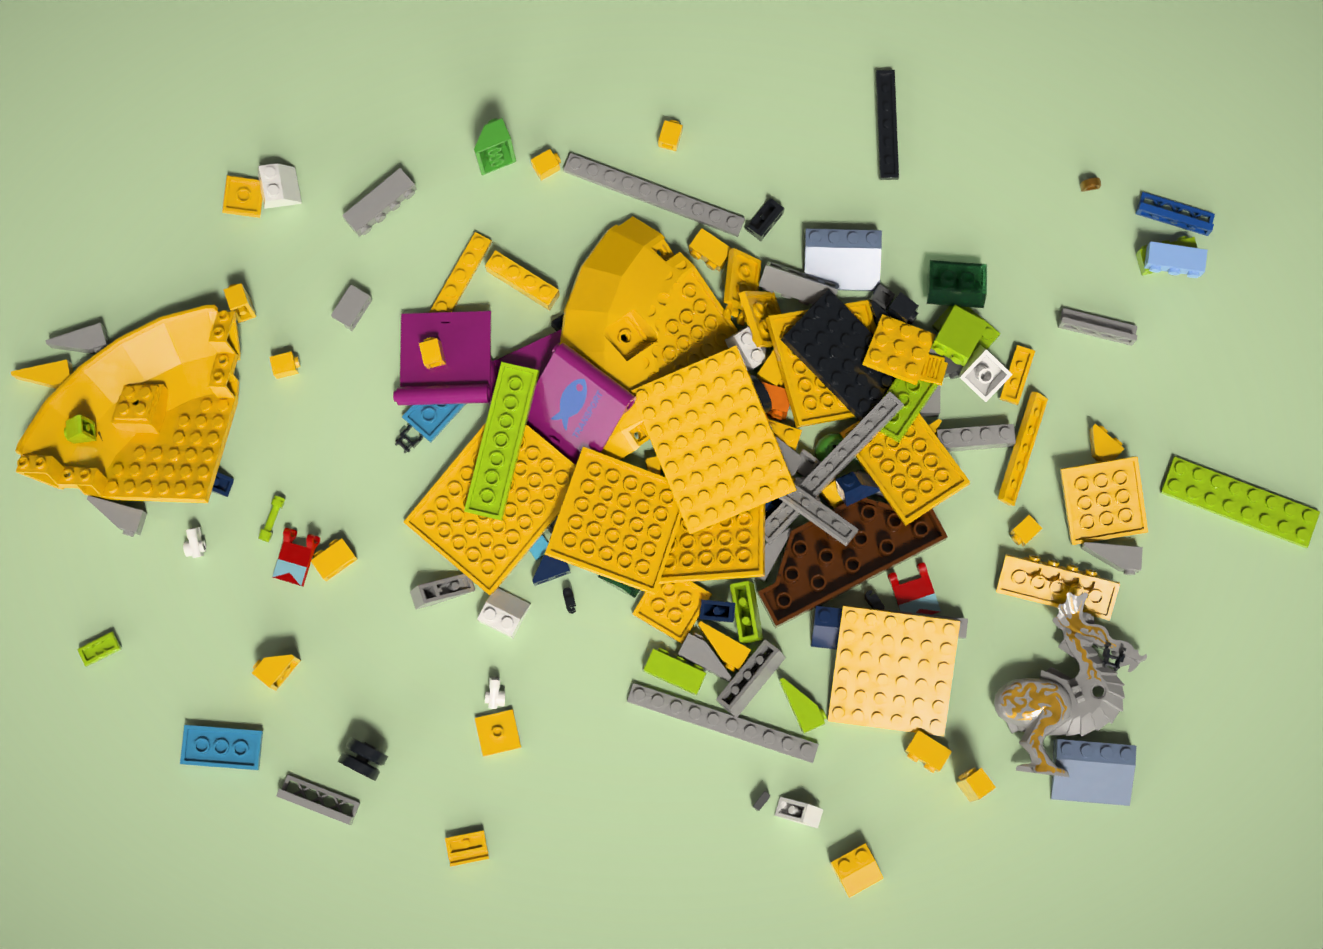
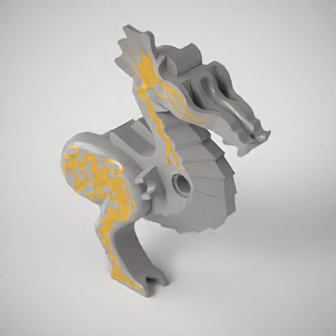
M1068 592L1066 602L1058 605L1059 613L1052 620L1063 631L1064 639L1058 648L1076 659L1080 668L1078 675L1072 679L1050 667L1047 671L1041 670L1040 678H1019L1007 682L995 695V711L999 717L1006 721L1012 734L1017 731L1025 732L1019 744L1029 753L1031 763L1018 765L1016 771L1069 778V773L1065 769L1057 767L1047 755L1043 747V741L1046 736L1066 735L1067 737L1080 734L1082 737L1094 730L1099 731L1108 723L1112 724L1118 713L1123 712V699H1125L1123 686L1125 684L1118 678L1117 672L1107 666L1105 668L1102 667L1103 660L1098 657V652L1092 648V645H1096L1097 648L1104 650L1106 643L1110 642L1111 646L1108 648L1112 655L1116 657L1119 656L1121 648L1125 647V658L1123 663L1120 662L1119 666L1122 667L1130 664L1128 672H1132L1140 662L1145 661L1147 658V654L1144 656L1139 655L1138 650H1135L1130 643L1112 639L1104 626L1094 624V617L1083 612V606L1088 596L1086 592L1080 596H1075ZM1099 686L1103 688L1104 694L1101 697L1094 696L1092 693L1094 687Z

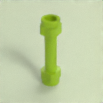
M274 495L271 505H273L264 529L260 530L258 539L265 542L270 541L273 535L271 530L279 509H282L284 506V498Z

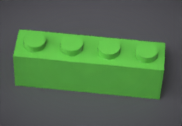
M503 118L492 119L484 125L474 148L482 176L516 162L511 137Z

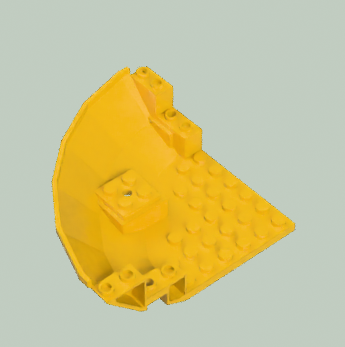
M633 216L618 226L616 224L608 229L581 265L564 309L560 344H567L629 392L729 349L724 340L738 332L731 319L728 320L723 317V307L696 267L681 252L674 254L661 233ZM621 335H625L627 340L622 341ZM635 403L621 417L603 448L602 454L620 460L650 439ZM634 433L639 435L638 439L634 437Z
M204 305L162 316L117 338L88 359L45 400L24 432L15 450L17 454L21 455L17 461L16 472L58 489L79 488L85 495L105 500L208 503L238 404L239 381L234 376L237 361L240 360L241 353L235 312L218 311L216 305ZM80 414L94 421L96 441L76 444L68 441L64 435L66 421Z

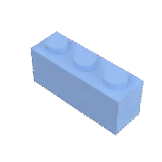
M1150 241L1146 249L1144 268L1155 273L1166 271L1170 275L1186 274L1187 277L1198 278L1205 272L1208 250Z

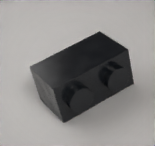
M900 292L889 306L887 313L896 320L912 325L919 314L917 312L919 305Z

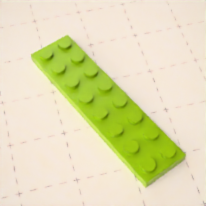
M501 362L464 512L503 520L539 370Z
M1175 456L1172 459L1160 492L1304 548L1309 546L1320 511Z

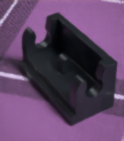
M769 198L745 227V230L759 241H762L784 214L785 208Z

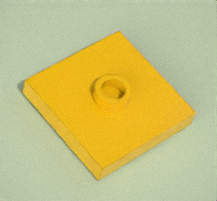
M227 175L222 213L260 218L262 194L259 180Z
M513 709L475 718L483 757L521 748Z

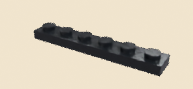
M876 70L880 180H898L895 70Z

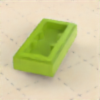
M110 632L77 650L84 665L87 667L121 650V646L114 632Z

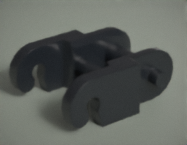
M408 425L407 429L400 433V438L396 439L395 445H400L404 449V453L410 452V449L412 447L415 448L423 439L421 435L419 439L413 442L406 437V434L412 427L411 425ZM403 439L410 443L408 447L402 442Z
M567 587L563 590L566 609L570 614H574L576 612L574 608L576 606L572 589Z
M872 590L867 591L864 598L872 609L884 610V605L876 594L870 596Z
M1107 642L1102 654L1104 657L1102 667L1110 666L1113 667L1114 671H1117L1120 668V662L1123 663L1124 651H1126V648L1122 647L1119 656L1116 657L1110 655L1108 647L1111 646V643ZM1109 658L1116 659L1115 664L1108 662Z

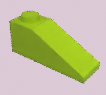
M779 679L802 733L805 734L825 725L824 720L827 717L822 708L819 709L813 701L786 679Z

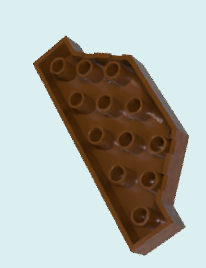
M867 498L847 507L844 503L832 511L858 529L857 534L847 546L811 521L792 530L775 583L757 593L775 629L814 609L816 606L830 601L945 541L948 536L934 510H929L905 526L889 504Z

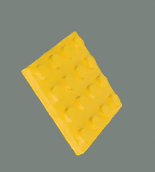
M1137 456L1060 468L1071 545L1148 532Z

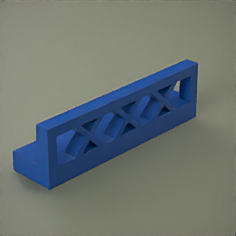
M1145 192L1141 194L1136 215L1205 236H1209L1214 226L1212 223L1215 214ZM1144 199L1152 200L1155 206L1143 203ZM1168 205L1171 207L1173 212L1160 207ZM1183 210L1188 211L1191 217L1179 214V212ZM1204 216L1208 217L1209 221L1205 222L1196 218Z

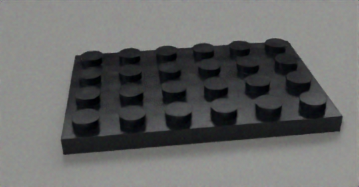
M830 289L781 338V341L860 422L882 400L896 379L893 376L862 365L874 335Z

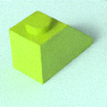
M81 414L76 415L66 421L64 435L68 441L74 444L96 441L95 422Z

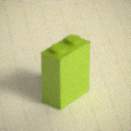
M954 305L931 349L935 350L937 354L944 355L954 363L965 367L988 322Z

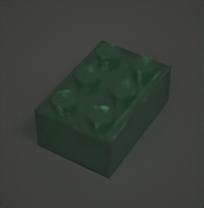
M930 260L927 273V304L984 308L987 295V264Z

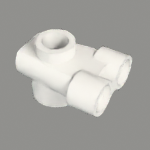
M197 527L186 530L187 539H189V541L183 543L186 557L192 556V558L204 556L206 543L201 539V528Z
M489 677V692H485V703H488V708L497 709V706H504L505 691H499L501 680L498 677Z

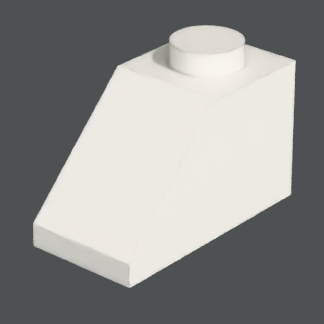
M780 797L775 816L818 828L823 809Z

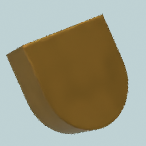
M1090 178L1082 181L1080 184L1082 192L1096 190L1101 187L1100 178Z

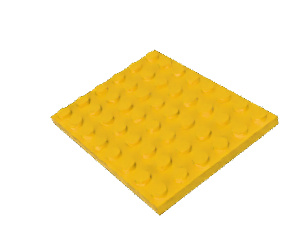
M738 345L630 391L637 397L635 401L636 407L689 535L797 491Z
M486 423L404 521L409 528L488 595H491L498 589L556 519L576 466L527 424L502 521L464 512Z

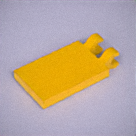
M735 248L730 249L728 255L724 303L728 305L723 312V317L730 320L731 316L737 318V324L744 326L746 315L740 304L739 293L743 291H759L762 261Z

